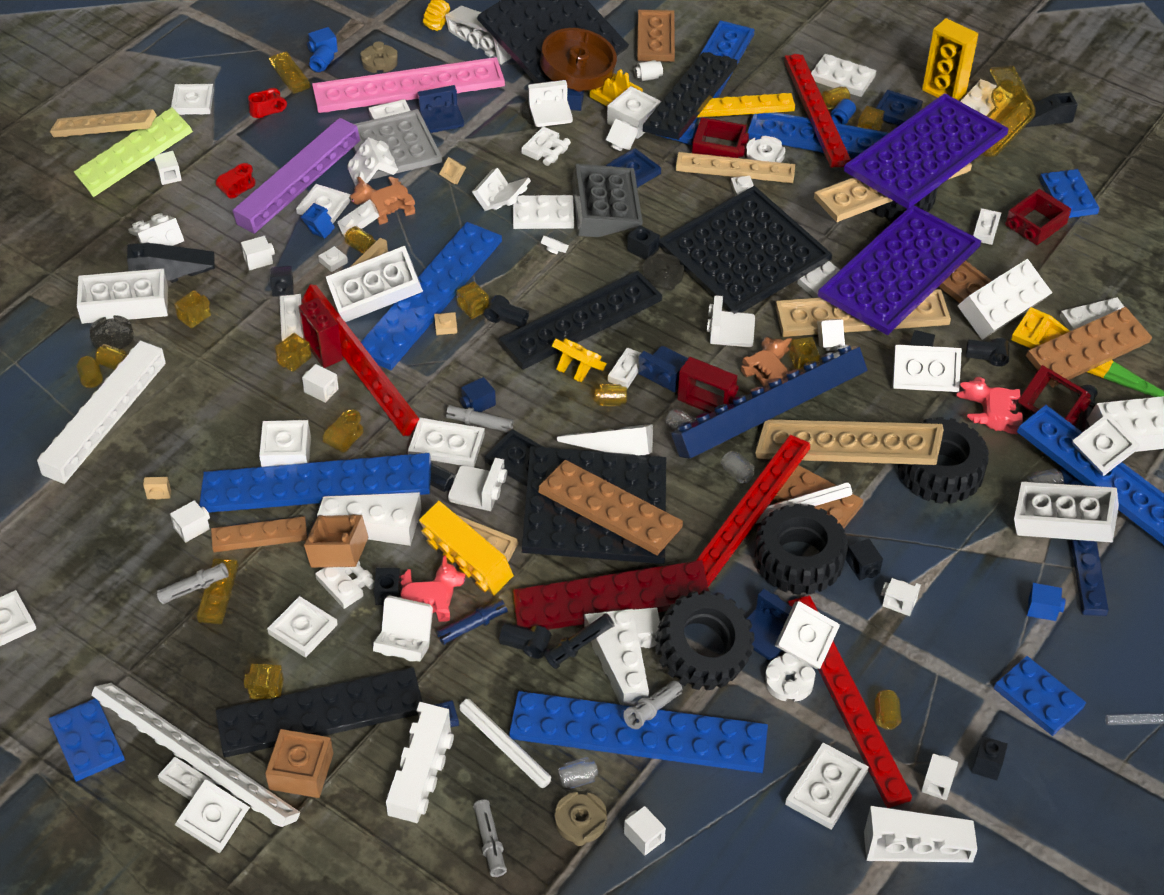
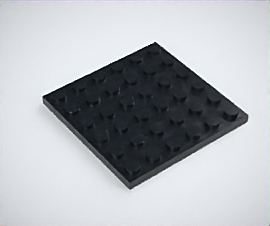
M501 0L477 16V20L536 84L554 82L542 70L540 55L546 37L557 30L580 28L595 32L610 42L617 56L627 50L629 46L588 0Z
M756 186L745 190L662 237L659 241V247L713 298L714 296H723L722 306L733 314L746 311L832 260V253Z
M530 446L521 553L656 564L665 563V548L658 555H655L539 493V486L564 460H567L666 512V457Z

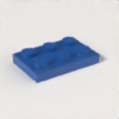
M1078 169L1043 173L1040 175L1039 180L1045 192L1071 208L1069 218L1098 214L1100 208Z
M1028 656L997 681L994 686V690L1051 736H1054L1086 704L1083 699Z
M96 698L48 718L76 782L125 761L106 716Z

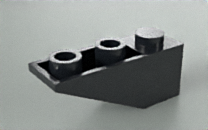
M1072 92L1052 94L1013 113L1012 116L1018 128L1071 123L1074 121L1078 104Z

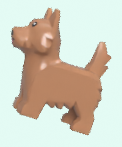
M389 176L388 179L391 186L374 190L361 177H357L358 184L355 186L354 193L350 195L349 199L356 205L364 204L370 199L375 204L380 217L377 218L379 225L387 223L388 218L386 214L394 213L398 208L405 210V216L415 214V201L412 195L408 194L407 188L401 185L398 178Z
M765 337L761 343L763 350L756 352L750 357L743 358L742 363L744 365L741 366V372L745 377L756 375L763 387L769 385L768 382L772 379L786 377V373L789 370L780 359L790 350L788 345L792 338L773 340Z

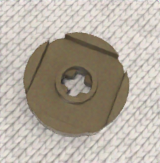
M380 41L375 42L373 46L367 47L360 53L363 68L371 73H377V70H383V73L389 72L398 64L397 50L391 46L384 45Z
M578 792L570 793L564 796L557 804L555 813L556 829L566 840L573 842L577 846H583L587 842L597 839L604 832L607 825L606 807L602 800L594 794L578 795ZM579 814L582 816L586 814L587 816L585 821L579 822L576 820L575 815Z

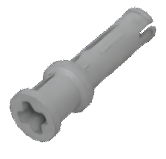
M673 680L651 697L641 698L635 707L627 708L624 711L626 724L632 729L641 728L646 720H652L656 716L657 710L682 694L681 684Z

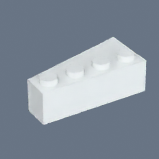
M460 6L445 15L449 32L465 42L468 40L476 49H483L488 57H497L499 64H503L512 58L477 20V16L481 12Z
M420 493L326 496L322 499L317 517L362 515L369 540L411 546L421 513Z
M633 609L585 614L584 628L603 616L604 613H607L612 618L615 626L592 640V648L602 663L603 671L607 674L620 705L635 707L641 698L649 697V689Z
M419 702L417 708L419 721L418 723L413 722L410 729V748L404 747L401 756L400 768L402 771H396L386 800L388 816L418 823L420 815H424L427 811L429 792L433 793L437 784L436 774L438 770L442 771L446 759L445 751L451 748L454 734H451L449 709Z
M870 806L864 830L867 861H974L977 852L974 821Z

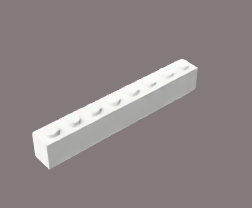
M139 341L130 350L127 357L105 379L102 386L80 408L77 415L67 423L64 430L54 438L46 451L41 453L37 462L43 476L63 484L68 481L166 364L162 348Z

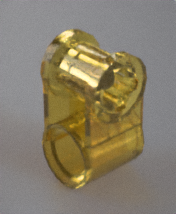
M356 410L345 411L325 431L323 442L342 453L348 451L351 445L363 434V426L360 424V413Z

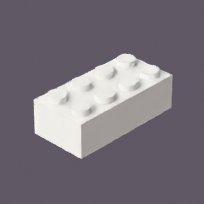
M405 246L326 276L338 312L345 322L423 292Z
M1026 259L969 295L958 307L983 340L1028 311L1030 307H1034L1043 301L1052 292L1030 261Z
M152 269L78 276L77 308L81 323L168 316V284L165 270Z
M1164 396L1097 403L1087 418L1091 427L1109 413L1139 444V449L1135 452L1164 449Z
M1021 482L1014 516L1016 533L1019 536L1113 542L1119 507L1117 488Z

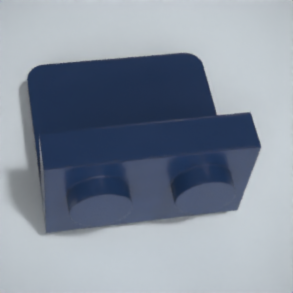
M455 85L418 92L419 112L430 133L464 126V119L457 105V89Z
M665 346L660 347L653 355L643 351L639 355L638 374L675 392L679 388L680 369L688 358Z
M763 589L758 594L756 609L747 619H750L752 624L749 632L754 633L753 650L766 659L773 660L783 651L776 647L775 644L793 606L782 601L776 594Z

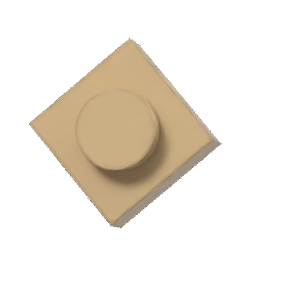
M448 157L439 175L454 184H458L466 167L453 158Z
M455 312L434 314L436 335L457 333Z
M144 477L143 485L147 499H170L171 488L168 477Z

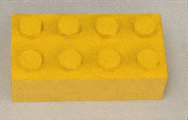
M947 18L933 29L923 91L937 98L945 93L958 101L966 95L979 33Z
M438 501L419 519L423 527L421 532L428 538L426 540L427 543L434 550L439 548L443 552V557L446 556L450 564L455 562L460 566V572L465 573L467 578H474L476 580L475 584L484 593L488 590L495 596L514 576L506 557L442 502Z

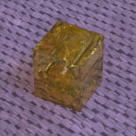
M474 281L457 290V305L471 319L484 313L489 304V295Z
M195 290L174 303L178 319L191 329L211 315L209 300L206 296L200 295Z
M295 333L275 347L277 362L292 372L311 358L309 342Z
M813 337L791 341L790 357L795 369L804 368L803 365L807 362L819 361L820 355Z
M251 664L250 672L246 673L244 678V687L248 689L250 699H270L281 696L284 681L281 665Z

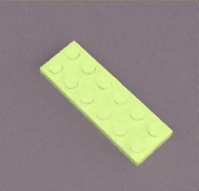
M172 107L156 117L149 128L144 130L138 129L105 152L82 165L74 173L90 194L95 197L193 131Z

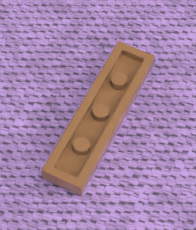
M305 516L211 528L213 552L306 541L308 538Z

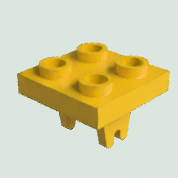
M620 69L617 71V74H613L611 80L609 78L605 80L604 86L590 90V97L608 107L612 101L630 86L643 92V89L629 82L628 73L623 74V71Z
M566 338L563 341L555 339L552 347L563 352L556 368L559 372L564 373L573 358L581 361L574 377L576 381L582 382L591 367L603 371L607 364L600 360L601 355L589 351L582 345Z

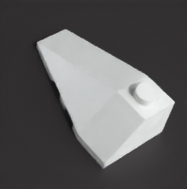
M653 424L623 427L618 430L606 429L596 431L595 433L583 432L561 435L557 437V441L603 452L646 455L652 453Z

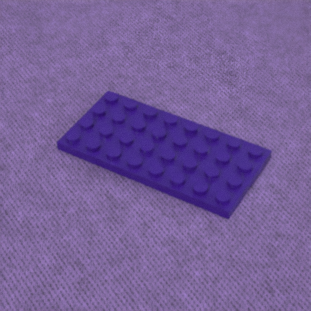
M944 93L845 164L844 172L909 209L1005 137L1009 128Z
M913 205L818 290V297L880 332L889 335L980 247L981 240Z

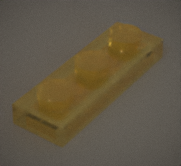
M287 51L269 57L271 65L293 94L310 88L309 80Z
M213 559L211 568L224 563L228 569L229 577L210 584V587L204 590L197 614L198 622L223 623L238 569L237 560Z

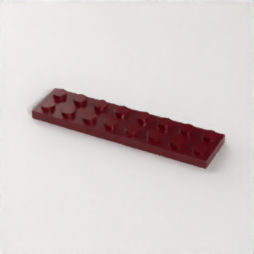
M703 560L514 589L513 593L517 626L531 629L533 626H542L550 630L584 624L585 614L657 608L658 613L665 612L682 595L687 596L689 592L697 591L698 595H700L702 590L709 591Z

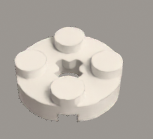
M761 136V139L755 140L753 138L747 143L746 156L749 160L781 163L785 157V147L783 148L782 142L777 138Z
M785 653L768 664L765 674L766 688L772 696L779 700L795 699V701H801L812 692L816 673L810 665L789 653ZM786 675L794 676L795 681L791 679L786 681Z

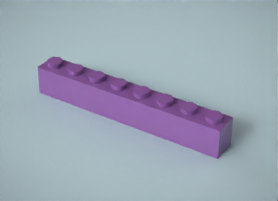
M342 118L331 124L316 139L233 209L237 225L255 234L360 142L358 127Z

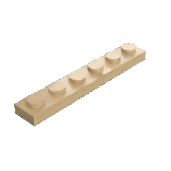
M151 109L57 119L50 133L53 137H67L136 129L144 130L152 125L157 115Z
M678 152L676 171L730 177L750 176L751 179L793 183L795 164Z

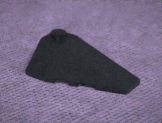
M155 243L127 245L129 271L164 269L167 281L170 280L171 283L178 281V277L194 276L215 269L214 251Z

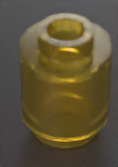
M839 86L824 91L822 98L827 109L830 110L835 108L840 100H850V92L846 87Z
M358 226L348 229L345 234V242L360 253H365L376 242L372 235Z
M104 344L97 349L95 357L99 365L115 370L128 354L124 350Z
M90 356L79 360L77 371L81 384L86 388L99 386L103 381V376L98 361Z
M599 384V388H595L594 399L599 402V406H621V404H626L627 388L626 386H621V384Z
M881 691L877 694V698L874 701L876 723L884 729L891 730L902 722L900 699L894 691Z

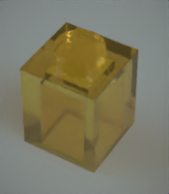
M866 106L859 117L857 127L880 131L885 111Z

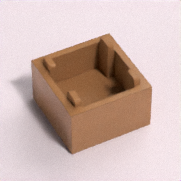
M318 516L304 544L311 568L356 567L369 538L363 516Z
M280 729L265 773L269 790L320 798L333 757L331 737Z

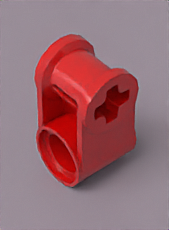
M277 88L255 92L248 96L249 112L254 118H262L270 114L282 112L286 108L287 102L280 96V91Z
M241 163L230 171L221 174L216 180L217 188L230 199L236 198L241 193L253 188L256 181L252 177V166L248 163Z

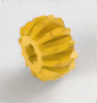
M431 0L424 14V25L431 30H441L446 22L445 15L450 11L449 4L444 0Z

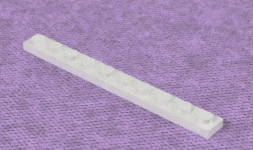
M108 683L94 687L91 695L99 700L101 705L112 709L118 713L120 718L134 724L137 730L147 733L155 739L156 743L173 751L176 757L189 762L195 770L203 772L211 780L215 781V784L222 785L228 789L234 797L248 803L254 811L261 812L270 818L273 824L283 827L297 821L300 812L114 684Z

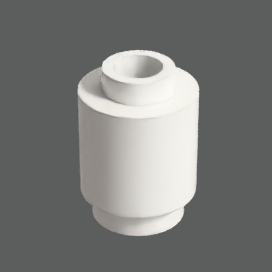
M652 60L637 63V67L634 68L636 79L642 82L658 79L660 76H663L661 62Z

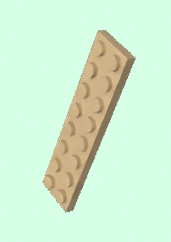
M969 163L949 179L971 171L972 164ZM854 177L814 193V199L836 222L893 201Z
M941 289L934 290L895 329L950 325L951 318ZM822 298L776 301L775 307L783 337L817 335V321L842 319L844 332L877 330Z
M767 420L764 422L755 453L757 459H772L789 435H793L810 442L811 449L802 459L805 461L936 465L944 429L943 424Z

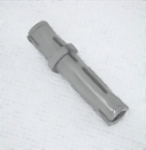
M449 405L447 408V419L465 422V425L470 426V424L507 433L513 429V419L510 420L474 411V408L470 407L464 409Z
M220 563L207 570L201 569L189 578L157 590V597L162 604H166L197 589H206L210 587V584L229 577L228 569L224 563Z
M479 800L474 803L473 808L484 845L482 852L487 857L490 875L492 877H499L507 872L502 855L503 845L498 840L490 802L488 800Z

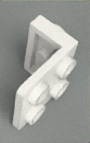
M566 80L528 85V104L535 126L545 127L571 123L573 121L567 101Z
M369 137L360 146L347 167L355 186L358 184L357 177H361L364 182L368 183L378 169L392 175L398 170L395 159L389 151V146L383 141H376Z
M495 168L488 173L472 193L485 211L490 209L497 210L503 205L507 204V206L514 204L517 201L516 197L527 190V185L531 180L527 177L508 184L500 170Z
M162 213L151 216V220L147 222L143 220L132 224L133 227L128 229L130 234L138 237L140 243L173 246L184 241L176 218L163 215Z
M714 296V304H709L708 317H712V319H708L707 332H711L710 344L752 347L755 315L722 311L723 296Z
M495 458L490 471L465 465L461 466L449 492V502L491 511L495 500H498L500 496L501 485L506 481L507 470L504 469V459Z
M387 596L384 600L382 631L374 642L373 651L382 653L385 656H397L408 661L420 662L429 649L433 607L422 602Z

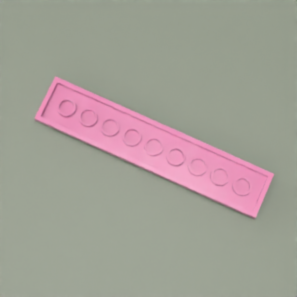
M497 57L312 83L318 113L386 104L404 99H418L419 91L455 85L457 93L505 86Z

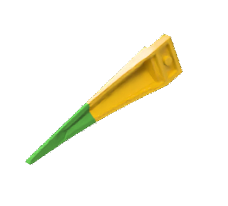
M1030 307L1012 334L1011 340L1033 349L1070 332V330L1052 316ZM1113 360L1087 371L1093 375L1153 397L1164 396L1163 390L1143 380Z

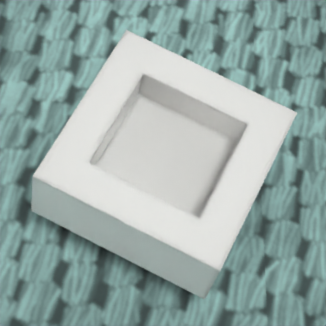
M543 236L541 244L547 246L546 250L558 254V251L566 253L569 246L547 236Z
M335 246L318 256L319 262L331 272L348 263L347 256Z

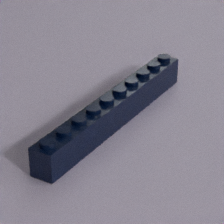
M850 344L837 348V352L826 353L817 362H807L803 365L804 368L791 370L782 379H772L768 382L769 385L756 387L750 390L751 394L747 396L735 397L732 399V403L719 405L710 414H700L696 417L695 421L691 423L684 422L678 425V429L671 432L679 457H695L868 371L860 346H850Z

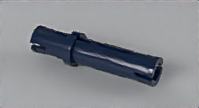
M498 599V601L484 608L479 607L475 613L436 631L438 637L448 634L440 639V642L445 645L482 624L486 626L490 623V620L504 613L506 614L508 612L506 606L496 610V608L505 604L504 601Z

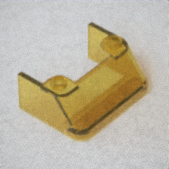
M1014 66L992 67L990 69L997 87L991 94L995 108L987 117L1009 129L1005 137L982 153L987 157L997 156L1035 116V106Z

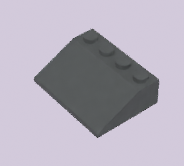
M575 164L571 183L578 236L601 237L642 225L643 221L634 168Z

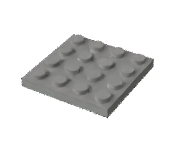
M418 109L354 124L358 127L360 142L353 147L354 153H357L368 137L376 141H383L389 146V151L395 159V164L398 168L396 173L442 162V156ZM378 169L371 179L392 174Z

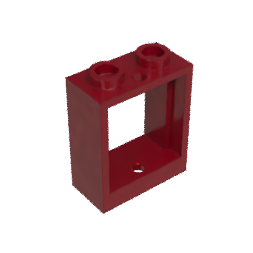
M701 117L693 140L692 154L730 158L744 157V145H747L749 133H746L747 125ZM706 137L736 141L737 146L705 142Z
M1039 188L1009 210L1005 225L1035 245H1039L1068 223L1071 208ZM1033 210H1036L1051 221L1040 228L1024 217Z
M318 298L299 305L304 343L321 366L326 368L342 361L339 327L332 315Z
M689 357L680 369L678 401L712 413L715 411V407L722 404L728 405L733 402L732 399L735 398L739 389L737 385L738 375ZM696 380L724 390V397L696 386Z
M1042 365L1018 400V403L1035 414L1040 409L1033 406L1049 380L1053 379L1080 395V398L1065 418L1073 426H1076L1078 415L1090 405L1091 395L1086 390Z

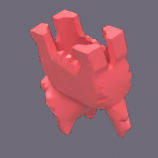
M975 377L973 381L960 383L964 391L958 392L957 396L981 403L984 413L967 414V417L973 423L985 424L995 431L1018 434V426L1023 422L1022 413L1013 414L1010 410H1016L1017 399L1021 397L1020 389L1010 390L1000 387H988L985 379L982 377Z
M446 556L443 557L433 581L412 582L411 570L408 569L404 575L400 576L402 579L400 582L402 586L401 598L430 604L433 607V613L436 612L439 622L450 621L449 606L453 595V588L464 584L466 574L457 571L454 565L447 563Z

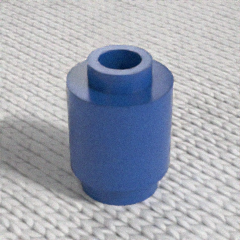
M319 46L310 58V68L315 72L324 71L334 59L333 51L327 46Z
M849 99L840 100L831 112L833 122L845 125L856 112V106Z

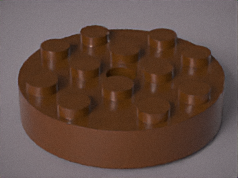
M564 28L549 34L543 42L540 55L541 68L551 80H566L567 88L579 92L604 86L606 79H612L617 62L616 51L609 41L595 32L580 28Z

